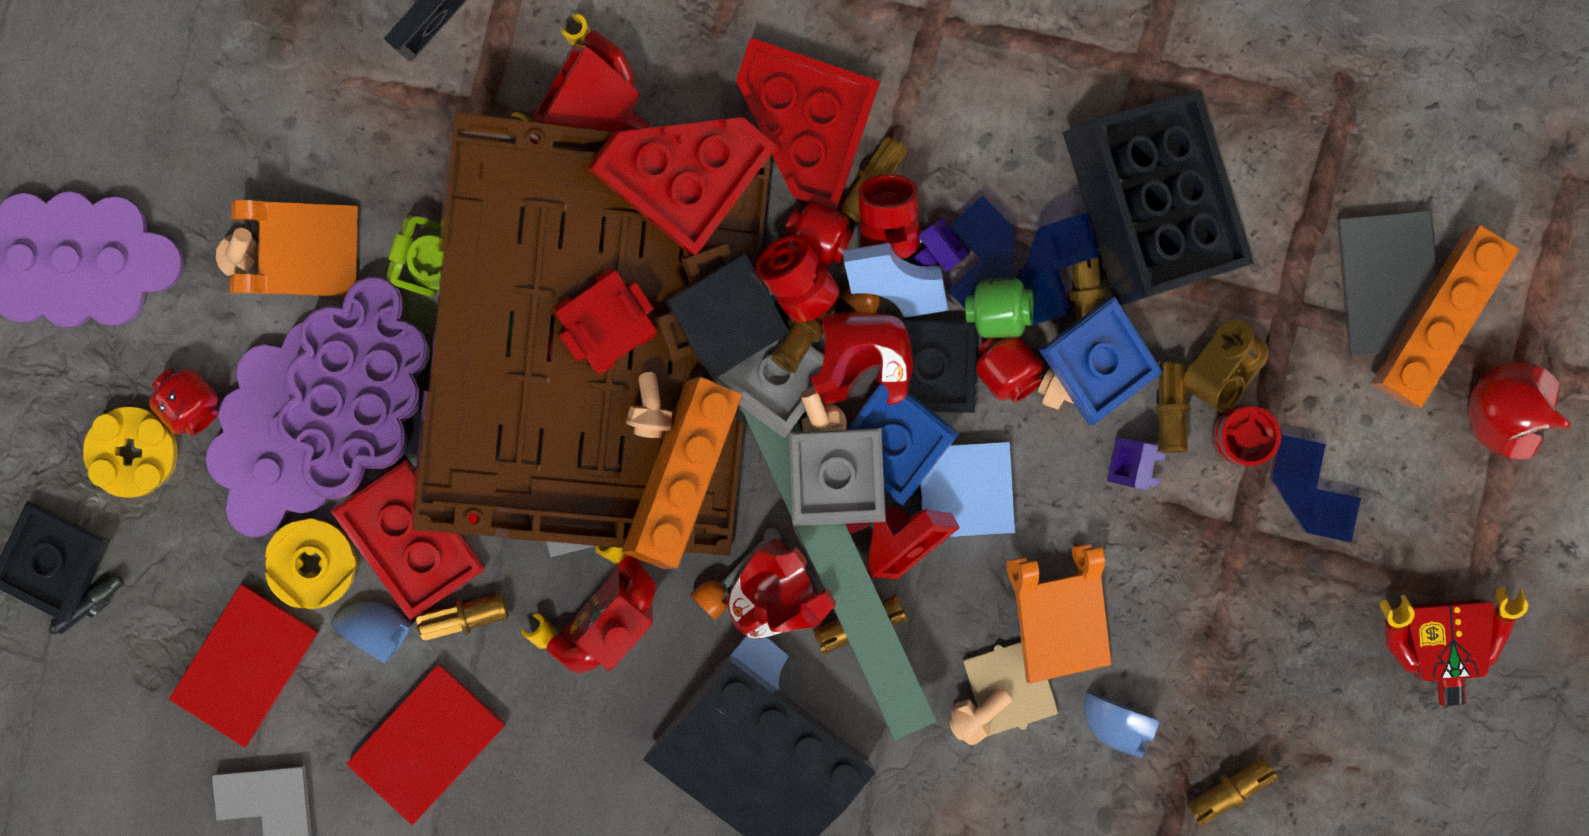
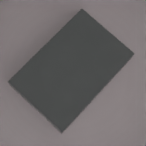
M1431 211L1337 220L1349 356L1390 352L1437 277Z

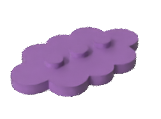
M70 191L59 193L48 202L39 196L26 193L12 195L0 205V314L8 320L20 323L34 322L45 316L54 325L65 328L79 327L91 318L100 324L109 326L126 325L136 319L142 311L145 292H162L176 285L183 274L185 265L183 253L178 244L169 237L147 233L146 216L141 208L131 200L120 197H108L94 204L85 195Z
M368 276L358 280L349 288L342 307L324 306L314 310L307 316L300 331V341L304 352L292 360L286 370L285 382L292 398L282 406L277 416V430L280 438L289 448L304 454L301 467L304 482L316 495L325 499H340L350 495L359 486L365 468L383 469L394 465L402 457L407 447V432L403 422L410 419L418 411L422 401V392L415 377L424 370L429 360L430 346L426 336L416 325L403 320L405 301L400 290L390 280L380 276Z
M304 322L299 323L289 331L282 348L261 345L253 347L243 355L238 364L236 375L240 388L224 397L219 406L218 417L224 432L213 439L207 449L206 464L209 474L215 482L230 489L226 503L228 521L235 530L245 536L260 537L271 534L282 525L288 510L298 513L317 510L328 500L316 495L305 484L301 474L304 454L289 448L280 438L277 430V416L282 406L292 398L285 382L286 370L290 362L304 352L300 341V331Z

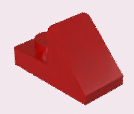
M885 507V522H874L867 564V572L870 578L899 579L960 528L953 514L924 509L909 518L902 509Z

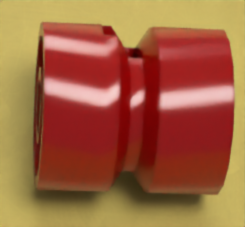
M897 174L877 175L864 181L858 189L862 248L890 243L894 253L899 258L909 257L917 251L920 245L919 219L917 217L919 213L917 185L912 179Z
M792 235L775 241L765 249L757 261L756 273L772 295H775L776 300L791 320L798 323L809 322L819 318L831 308L838 297L839 285L824 264L819 262V257L805 238Z
M1235 406L1217 417L1212 428V442L1216 452L1223 459L1238 465L1258 466L1268 462L1276 454L1281 443V430L1277 420L1269 411L1260 407Z

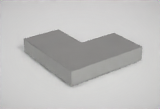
M305 765L222 772L212 775L216 821L261 816L263 836H312Z

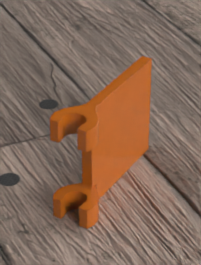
M253 200L231 201V220L258 221L259 232L258 273L256 275H230L229 293L346 296L349 288L356 283L358 206Z
M1090 543L1072 546L1073 562L1078 574L1039 582L1037 561H1027L1026 557L1006 561L1008 577L1016 595L1026 682L1034 683L1112 665L1102 587V572L1105 567L1103 547L1092 548Z

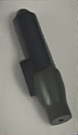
M114 573L108 579L88 589L87 593L83 595L71 622H63L54 617L49 625V632L51 634H63L85 616L92 618L111 603L110 598L125 584L122 577Z

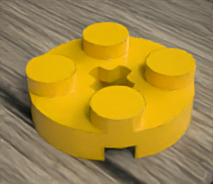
M121 407L100 415L94 420L84 441V463L88 470L89 479L96 486L118 497H140L155 491L173 474L178 459V444L174 434L153 411L141 407ZM128 439L134 440L135 448L142 449L141 458H134L132 465L126 464L125 457L120 456V447L126 446Z
M309 518L285 525L271 538L265 553L267 570L265 575L270 589L281 601L296 608H321L341 599L352 586L359 565L358 556L355 553L354 545L349 536L339 526L319 518ZM304 552L310 556L317 553L321 557L319 566L322 570L318 575L313 571L305 575L301 571L304 562L300 557Z

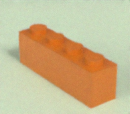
M1481 225L1466 228L1370 384L1408 408H1422L1520 249Z
M702 377L685 382L672 416V430L667 431L622 548V553L661 569L678 568L742 394Z

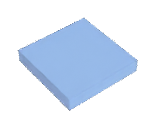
M1010 442L950 445L920 484L922 510L930 509L931 511L952 513L960 528L950 537L1015 533Z

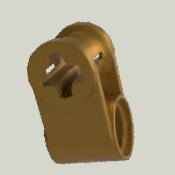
M1239 319L1229 320L1217 329L1215 335L1199 357L1188 367L1184 375L1183 386L1186 391L1221 413L1228 412L1239 402L1245 389L1259 370L1266 364L1269 357L1268 346L1259 336L1254 335L1252 328L1245 321ZM1227 336H1230L1235 342L1231 344L1226 339ZM1250 350L1256 354V358L1249 354Z

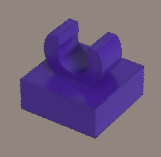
M942 218L919 235V238L927 247L912 258L917 266L922 267L933 266L939 262L947 272L966 258L970 252Z
M1116 437L1107 482L1148 491L1149 486H1157L1161 480L1152 477L1155 460L1165 462L1166 456L1161 452H1157L1158 446Z

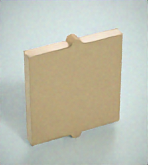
M1021 642L1005 647L996 644L992 651L963 660L977 707L1000 688L1005 690L1012 700L1008 706L987 723L990 728L988 736L1015 727L1024 730L1027 728L1028 723L1059 714L1048 680L1034 683L1026 682Z

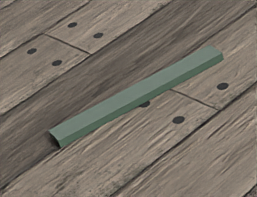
M741 407L792 518L789 433L802 432L801 427L797 421L787 436L782 438ZM846 524L795 526L824 589L827 588L837 602L833 609L894 741L937 722Z

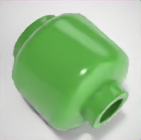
M1018 278L981 279L975 288L974 295L966 296L967 322H975L978 334L984 338L1020 337L1026 326H1032L1034 302L1032 289H1025L1023 282Z

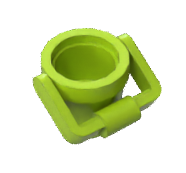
M409 215L404 219L400 233L395 235L388 260H391L386 278L397 287L434 298L436 291L433 290H439L443 252L438 251L440 232L432 231L422 234L414 242L412 235L416 223L439 231L441 224L415 215ZM406 261L410 275L421 286L398 280L403 264L405 265Z

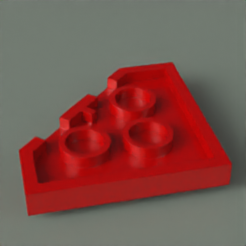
M750 37L736 83L760 132L777 146L771 155L792 197L806 203L816 201L837 210L880 81Z
M744 117L622 130L612 133L586 169L687 253L697 255L777 146Z

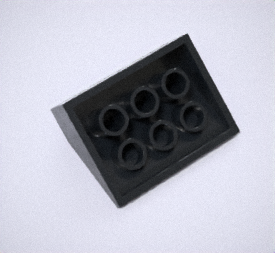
M1200 90L1092 119L1063 132L1113 297L1117 299L1120 305L1254 264Z
M728 651L643 758V761L743 836H819L849 807L876 773L867 757Z

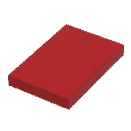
M406 457L333 506L331 513L407 618L411 620L485 571V566L462 534L413 530L412 506L416 469Z
M241 584L168 700L246 748L256 735L320 631L246 584Z
M439 663L346 765L406 821L413 825L504 728L506 723L447 668Z

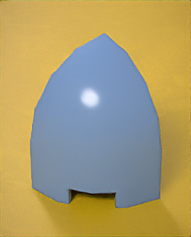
M377 600L353 603L341 609L331 620V626L345 639L384 664L393 659L415 623L414 619L409 620L398 609Z
M1086 692L1084 713L1087 725L1096 738L1115 750L1142 758L1145 754L1147 740L1152 742L1160 721L1154 715Z

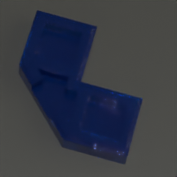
M984 196L978 199L949 227L980 260L948 291L964 310L966 296L974 295L975 288L981 279L1013 278L1014 227Z
M1087 213L1078 214L1040 227L1032 242L1033 247L1016 276V278L1023 282L1025 289H1032L1034 302L1032 326L1072 314L1059 270L1100 257Z
M1281 435V443L1274 455L1269 479L1305 533L1352 543L1361 498L1317 489L1326 444Z

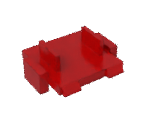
M611 268L595 278L597 283L572 300L567 297L553 307L555 315L565 328L557 334L563 345L576 362L586 358L595 373H599L600 376L615 366L614 362L639 344L642 347L656 337L657 332L646 315L654 308L636 282H631L626 286L617 271H613Z

